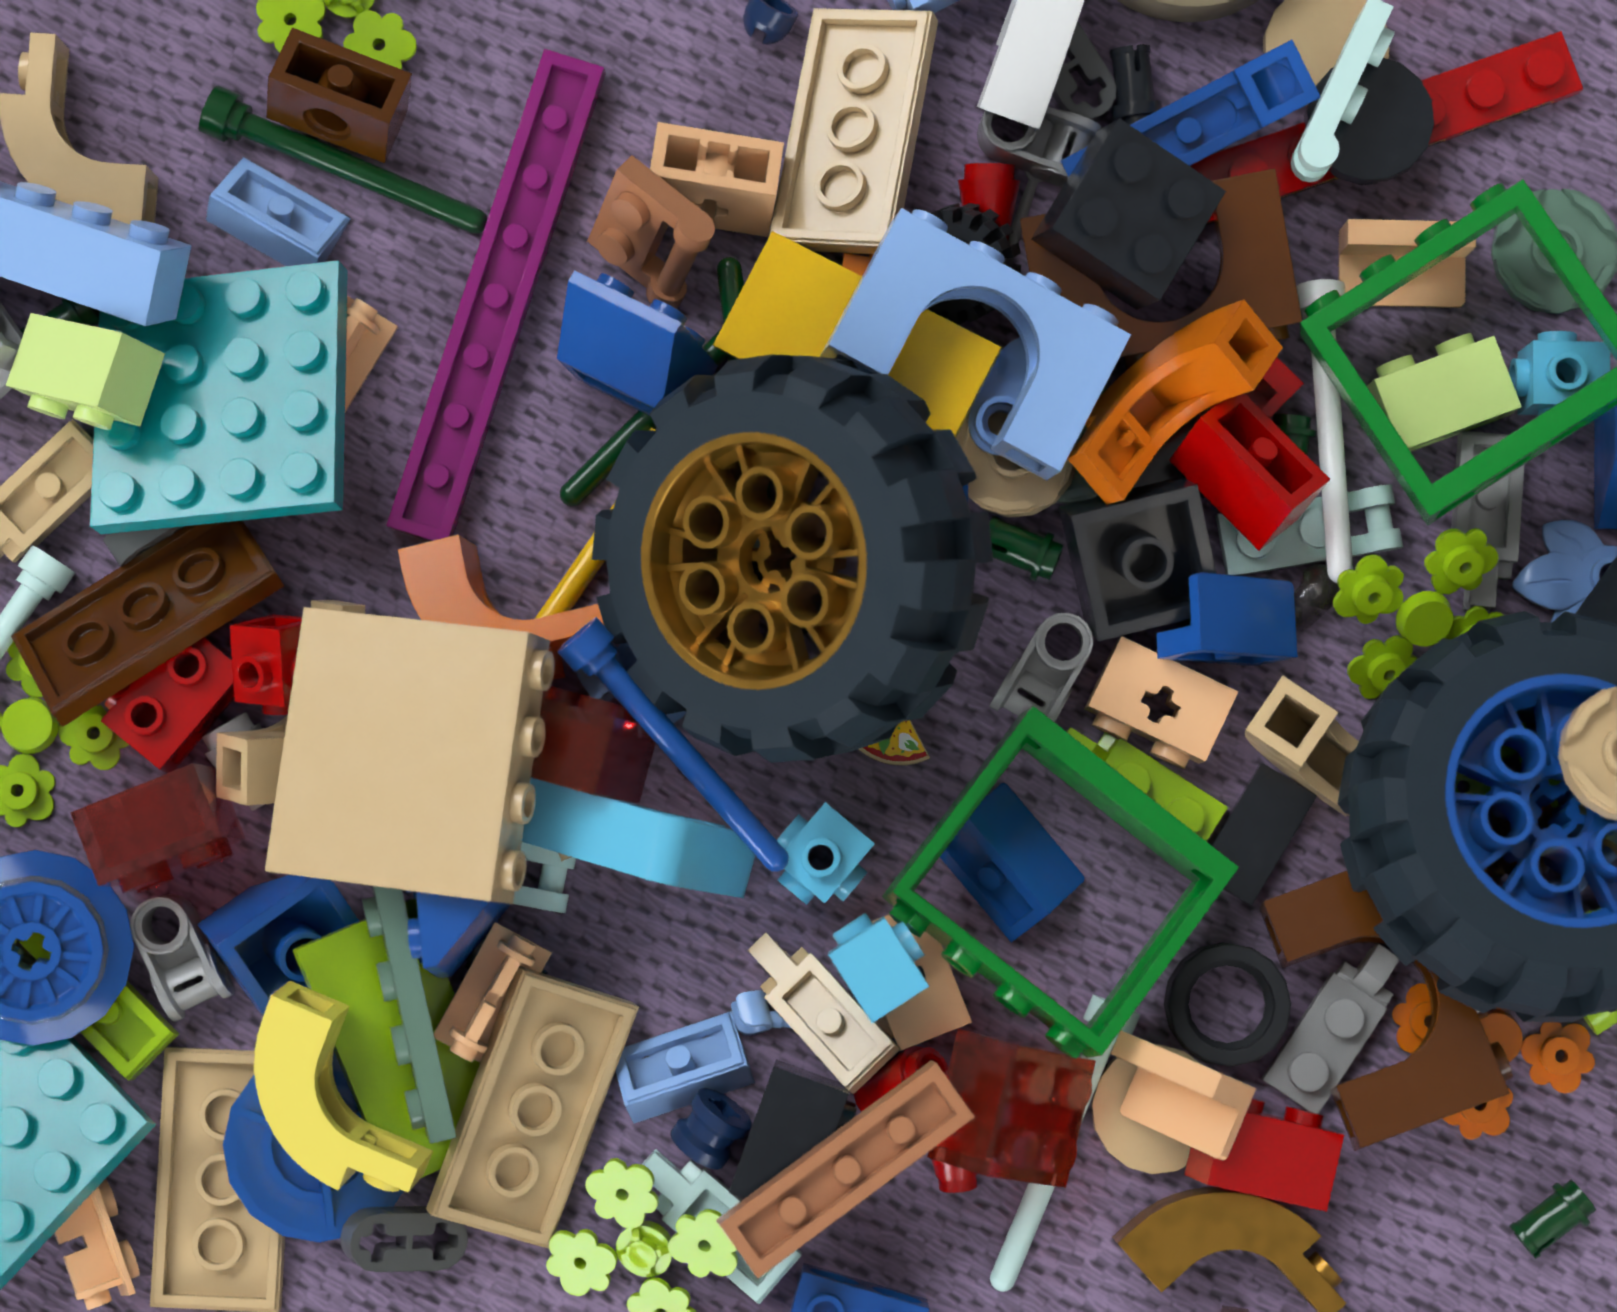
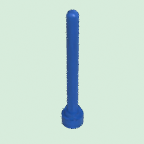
M595 617L572 635L558 649L557 653L573 671L576 672L581 669L588 677L595 674L762 864L773 872L783 870L789 861L787 851L665 713L653 705L626 673V669L614 657L618 652L611 644L614 636L603 623Z

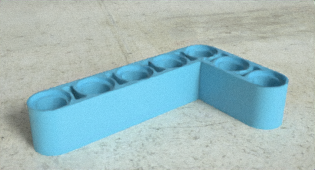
M531 774L530 784L535 788L536 803L531 821L528 824H524L522 842L650 881L680 888L744 898L755 855L732 829L709 821L658 811Z

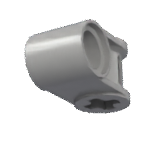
M1047 107L1040 130L1018 122L1024 133L1023 138L1015 142H1005L997 138L991 126L992 121L1003 116L985 110L978 125L977 139L979 147L984 154L994 161L1003 164H1013L1015 168L1030 172L1037 179L1063 188L1069 178L1061 163L1067 142H1071L1068 157L1087 147L1096 132L1103 127L1082 115Z
M1056 613L1046 618L1036 629L1021 657H1017L989 707L995 711L1005 708L1019 716L1034 706L1055 722L1073 690L1071 688L1090 656L1093 647V635L1088 624L1079 616L1071 613ZM1067 625L1077 632L1080 638V648L1073 659L1061 661L1053 658L1048 653L1045 647V637L1051 627ZM1021 689L1044 703V706L1041 707L1025 698L1017 690Z
M167 894L147 899L140 904L132 915L130 926L133 940L150 973L156 996L167 1016L173 1022H177L185 1017V1010L217 995L226 999L234 995L235 990L224 963L197 926L201 922L197 910L184 897ZM161 906L173 910L179 919V933L171 942L163 941L157 937L152 928V917ZM200 975L203 977L201 982L186 989L182 988L183 983Z

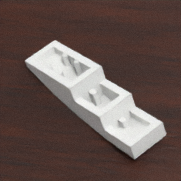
M1012 0L996 43L999 47L977 107L1040 130L1084 0Z

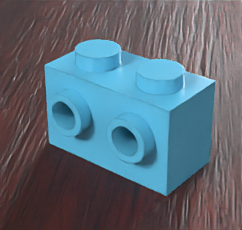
M864 913L833 933L832 936L838 943V946L830 950L828 955L872 1023L929 987L914 964L915 961L925 955L904 922L897 923L891 927L883 916L872 923L867 914Z

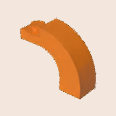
M1244 299L1200 317L1146 353L1098 398L1085 423L1088 429L1067 459L1106 505L1124 500L1157 451L1180 427L1200 412L1218 402L1255 390L1282 350V345Z
M459 534L398 549L405 587L411 603L421 620L524 631L550 640L549 651L554 656L553 680L565 678L562 657L557 653L558 649L593 618L597 617L604 625L598 604L529 620L512 619L502 616L487 595L477 546Z

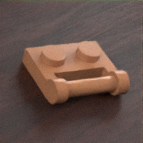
M631 155L616 170L587 242L595 247L606 261L612 265L619 266L646 287V296L650 304L653 299H658L677 309L687 292L686 277L698 252L707 249L715 233V224L707 213ZM669 225L673 228L675 243L666 262H663L655 254Z

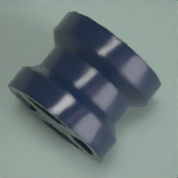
M701 1088L691 1101L693 1111L687 1118H681L677 1121L670 1135L676 1146L686 1156L707 1168L718 1170L722 1169L731 1156L730 1146L733 1141L743 1139L750 1130L752 1122L744 1109L735 1101L716 1090Z

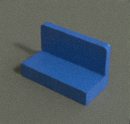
M1205 572L1192 574L1189 577L1191 626L1156 633L1158 659L1255 666L1297 658L1294 586L1292 582L1285 580Z
M1001 783L982 800L940 856L942 861L1011 943L1049 915L1085 880L1081 871L1005 783Z

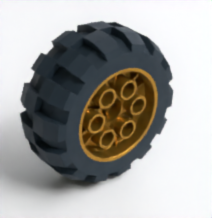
M771 354L729 360L716 375H694L660 400L649 415L655 423L657 430H635L628 438L606 479L619 488L614 509L601 510L596 514L592 560H607L610 594L597 596L596 599L604 625L614 636L611 642L614 644L628 643L637 659V662L626 673L657 709L662 710L665 715L686 711L682 727L694 738L733 756L757 752L770 763L815 760L851 752L891 738L898 724L903 721L922 718L954 684L957 670L950 664V661L957 652L974 650L989 603V597L973 592L976 564L993 562L988 512H970L963 486L976 480V473L952 430H932L926 423L931 412L925 400L887 374H867L861 372L850 360ZM821 471L830 483L813 502H808L807 500L818 473ZM771 479L776 486L777 497L775 502L769 499L767 495L768 484ZM758 538L761 545L759 548H753ZM797 555V558L791 562V558ZM858 556L857 578L838 573V570L846 569V557ZM752 561H757L759 571L764 577L761 582L754 573ZM761 614L765 616L768 622L767 638L763 637L759 629ZM801 627L807 628L821 651V654L813 659H809Z

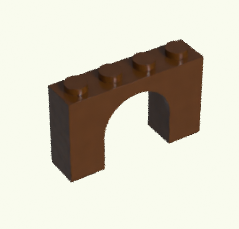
M1275 168L1212 181L1226 191L1213 212L1220 251L1219 274L1208 298L1200 307L1187 316L1167 322H1148L1131 317L1119 310L1106 297L1100 285L1031 239L1046 214L1020 219L1029 272L1040 274L1055 282L1062 289L1060 296L1080 307H1083L1084 304L1096 305L1110 312L1118 319L1117 327L1131 334L1119 357L1124 358L1125 369H1129L1159 343L1191 322L1212 311L1243 299L1277 340L1290 338L1288 325L1300 323L1302 316Z
M1347 871L1263 901L1259 907L1282 969L1350 944L1379 943L1388 947L1373 929L1383 919L1367 890L1353 892ZM1418 960L1412 962V964L1422 975L1431 1001L1429 1027L1419 1047L1407 1059L1342 1083L1330 1090L1354 1151L1510 1093L1505 1082L1513 1078L1508 1058L1498 1041L1489 1043L1480 1019L1487 1017V1012L1482 1013L1438 992L1436 983L1439 977Z

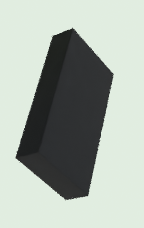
M1264 763L1258 765L1211 846L1239 867L1223 890L1252 906L1317 795Z

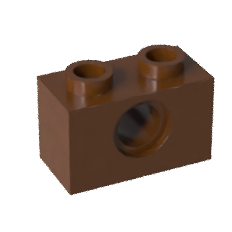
M292 28L268 77L266 118L385 163L408 111L412 73Z

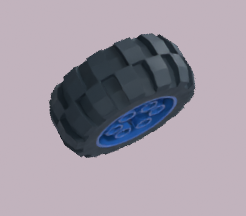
M1522 611L1478 621L1466 633L1452 640L1441 639L1385 688L1361 720L1363 733L1356 749L1345 757L1337 804L1344 813L1349 814L1350 836L1340 843L1353 892L1368 891L1383 919L1373 929L1405 966L1418 960L1439 977L1436 983L1438 992L1482 1013L1498 1007L1514 1011L1523 1022H1574L1585 1016L1605 1011L1610 1013L1617 1011V867L1607 862L1601 849L1603 839L1610 840L1617 845V820L1603 818L1586 806V815L1580 814L1579 805L1581 803L1565 783L1558 758L1561 731L1574 709L1599 691L1617 687V625L1613 622L1566 611L1553 622H1540L1538 616ZM1521 722L1536 724L1537 734L1529 729H1524ZM1501 746L1511 747L1519 753L1522 758L1520 773L1511 771L1502 762L1500 755ZM1458 772L1491 787V790L1486 795L1455 793L1456 774ZM1548 779L1559 780L1562 782L1554 786L1549 784ZM1557 800L1558 806L1551 812L1552 816L1548 820L1549 827L1540 830L1537 826V819L1542 813L1541 808ZM1489 809L1495 817L1510 822L1511 830L1505 837L1497 835L1488 824L1487 814ZM1503 855L1504 860L1509 864L1514 861L1517 864L1502 887H1499L1484 872V869ZM1540 856L1543 857L1544 863L1561 875L1559 885H1553L1541 876L1538 869ZM1583 875L1601 907L1599 910L1585 914L1583 913L1579 883Z

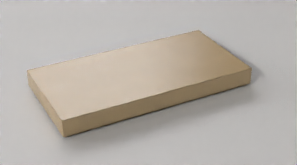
M813 8L770 234L774 231L811 251L858 254L875 253L891 221L901 208L904 209L938 26V20L933 11Z
M522 966L518 967L508 987L487 1043L488 1048L483 1054L456 1126V1138H452L428 1201L426 1210L431 1216L549 1249V1241L557 1229L639 1007L635 1003Z
M166 1047L164 1049L150 1307L251 1312L281 1311L285 1236L280 1235L250 1215L229 1183L223 1150V1140L231 1106L254 1075L255 1050Z

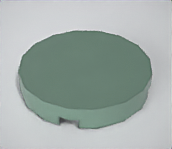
M1564 188L1562 190L1543 189L1534 191L1533 194L1603 293L1617 272V232L1614 222L1598 202L1580 191ZM1514 214L1498 224L1494 230L1491 257L1496 277L1510 297L1529 309L1539 312L1560 314L1581 309L1517 215Z

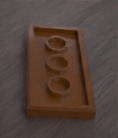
M243 520L184 526L173 535L129 561V563L114 570L14 633L11 637L51 713L63 727L284 587V584Z

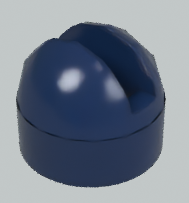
M749 0L743 14V22L747 34L751 37L756 28L765 32L762 44L766 45L775 44L783 40L798 18V12L784 0Z

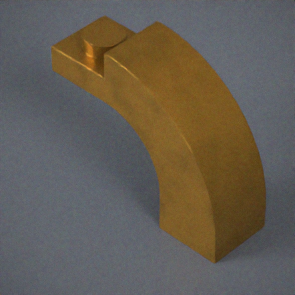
M1219 1187L1189 1189L1172 1194L1145 1208L1112 1236L1116 1243L1161 1293L1190 1266L1203 1257L1224 1250H1244L1261 1255L1273 1262L1317 1312H1338L1347 1304L1334 1290L1343 1280L1316 1251L1307 1259L1303 1255L1322 1236L1294 1212L1272 1199Z

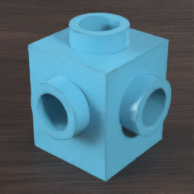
M1571 331L1539 333L1538 340H1533L1518 352V358H1513L1509 366V375L1522 406L1518 409V415H1537L1538 417L1609 372L1610 350L1604 342L1577 341V333Z
M825 802L809 822L798 814L777 839L787 851L789 857L788 864L784 868L785 871L778 878V881L806 905L814 896L826 903L832 894L844 901L868 873L858 863L875 843ZM820 845L828 847L834 855L832 865L822 871L814 869L808 859L810 851Z

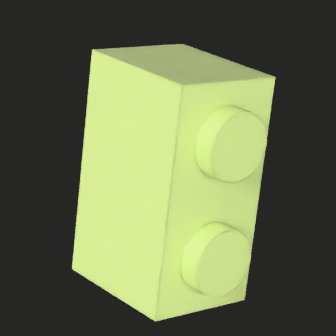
M30 313L6 386L30 396L28 408L51 417L65 419L68 410L74 411V419L105 430H111L113 421L141 426L165 353L122 332Z
M1467 333L1437 345L1435 348L1438 356L1415 364L1413 356L1407 355L1376 368L1379 378L1374 379L1367 388L1410 452L1458 435L1461 431H1469L1510 416L1522 407L1495 336L1475 342L1472 333Z

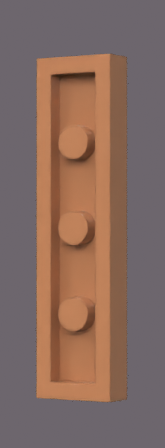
M931 1060L728 1210L716 1221L759 1279L972 1120L974 1115L938 1064Z

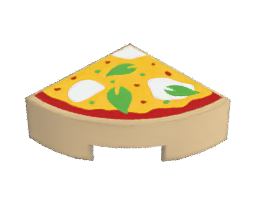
M911 720L898 724L891 738L858 749L873 760L889 765L907 766L930 759Z

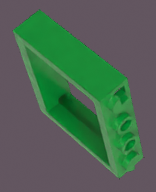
M1524 179L1508 189L1505 188L1503 183L1496 184L1487 189L1471 202L1470 207L1473 210L1471 213L1452 225L1447 218L1431 225L1415 238L1414 242L1418 247L1398 260H1395L1393 255L1389 254L1375 261L1359 275L1362 283L1342 296L1337 290H1332L1319 297L1305 309L1304 312L1308 318L1300 322V335L1427 526L1617 406V367H1615L1432 484L1331 334L1339 326L1516 214L1617 360V314Z
M1032 706L1017 717L883 894L882 898L894 906L889 915L899 924L904 922L910 933L921 937L926 931L946 948L941 953V956L955 969L970 978H973L978 972L995 985L997 989L993 996L1006 1009L1021 1018H1025L1030 1013L1046 1025L1049 1030L1045 1037L1056 1048L1073 1059H1077L1080 1053L1089 1058L1104 1054L1239 867L1045 714ZM1021 749L1025 750L1192 881L1087 1025L1078 1020L914 891Z

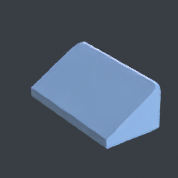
M244 157L210 194L206 221L285 266L326 262L351 220L346 215Z
M732 1011L626 1046L616 1068L623 1101L634 1124L691 1105L692 1099L701 1088L713 1089L724 1094L755 1083L739 1032L735 1027Z

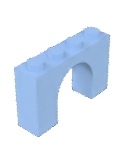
M901 208L886 230L820 357L850 360L861 372L888 375L918 317L929 307L951 299H970L995 308L1013 324L1021 337L1026 354V375L1022 389L990 450L1045 480L1050 479L1061 472L1131 334L1118 328V319L1105 309L1092 304H1084L1083 307H1080L1060 296L1062 292L1060 286L1047 277L1033 272H1029L1024 276L1004 265V256L991 246L978 241H971L968 245L946 233L948 226L933 214L919 209H914L910 213Z

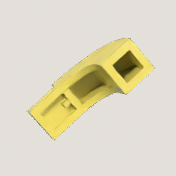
M287 982L270 997L258 1031L254 1053V1074L257 1094L265 1119L283 1149L306 1172L336 1190H339L358 1171L363 1173V1178L367 1183L378 1189L389 1192H397L401 1189L409 1193L424 1175L433 1150L374 1126L360 1118L347 1106L335 1084L332 1068L333 1052L350 1006L295 982Z

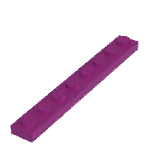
M548 49L543 51L386 524L389 529L427 541L453 536L606 75L605 69L602 66Z

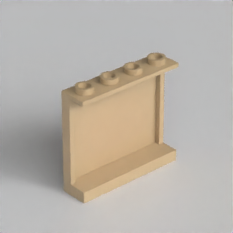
M304 607L265 871L513 904L514 893L522 887L526 874V856L521 851L524 824H528L531 821L536 803L535 788L530 784L533 758L540 755L545 739L544 720L539 717L543 691L549 689L554 675V656L549 651L550 640L524 631Z

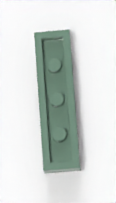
M372 886L374 897L362 899L370 938L382 935L388 961L376 963L384 1002L396 999L402 1025L390 1027L398 1066L410 1063L416 1089L404 1091L412 1130L425 1127L426 1136L430 1144L456 1138L417 958L412 959L410 953L408 915L403 892L401 889Z

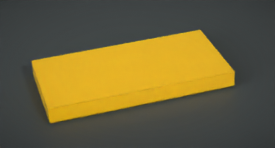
M772 231L713 346L736 359L771 354L820 357L862 276ZM926 309L918 317L888 375L925 400L931 412L926 423L932 430L951 429L956 438L1002 349L999 345Z

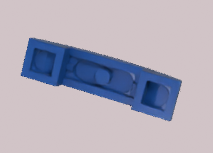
M1291 39L1219 79L1136 121L1130 126L1191 166L1321 98ZM1087 147L1061 160L1068 177Z

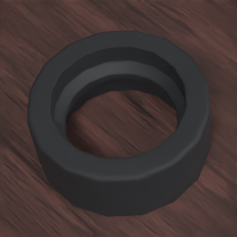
M1222 942L1199 947L1178 963L1167 981L1163 1005L1168 1027L1184 1049L1207 1063L1234 1067L1256 1062L1276 1047L1288 1027L1291 1000L1287 982L1271 959L1252 947ZM1226 965L1241 968L1251 974L1262 988L1265 1001L1263 1018L1255 1031L1242 1040L1229 1043L1212 1040L1201 1033L1192 1021L1189 1009L1191 989L1198 978L1212 968Z

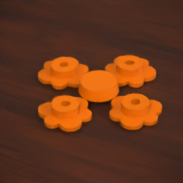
M1424 983L1413 985L1407 991L1406 1003L1397 1004L1392 1011L1394 1022L1400 1025L1396 1034L1397 1043L1402 1050L1413 1053L1419 1047L1428 1030L1424 1020L1428 1015H1431V1001L1427 985ZM1496 1007V1009L1487 1012V1017L1480 1019L1489 1043L1498 1041L1509 1063L1515 1059L1521 1050L1523 1059L1532 1065L1529 1075L1536 1084L1545 1085L1550 1082L1556 1091L1571 1093L1580 1085L1581 1073H1588L1594 1068V1056L1586 1051L1590 1045V1034L1580 1024L1571 1023L1562 1027L1559 1022H1543L1540 1026V1034H1531L1523 1040L1517 1021L1510 1014L1504 1012L1507 1009ZM1558 1050L1564 1052V1059L1560 1062L1555 1058ZM1508 1088L1509 1094L1483 1103V1107L1479 1110L1472 1107L1445 1117L1443 1120L1450 1125H1460L1461 1135L1469 1140L1479 1138L1482 1132L1492 1136L1500 1135L1507 1130L1510 1123V1117L1505 1108L1510 1106L1513 1101L1512 1091Z

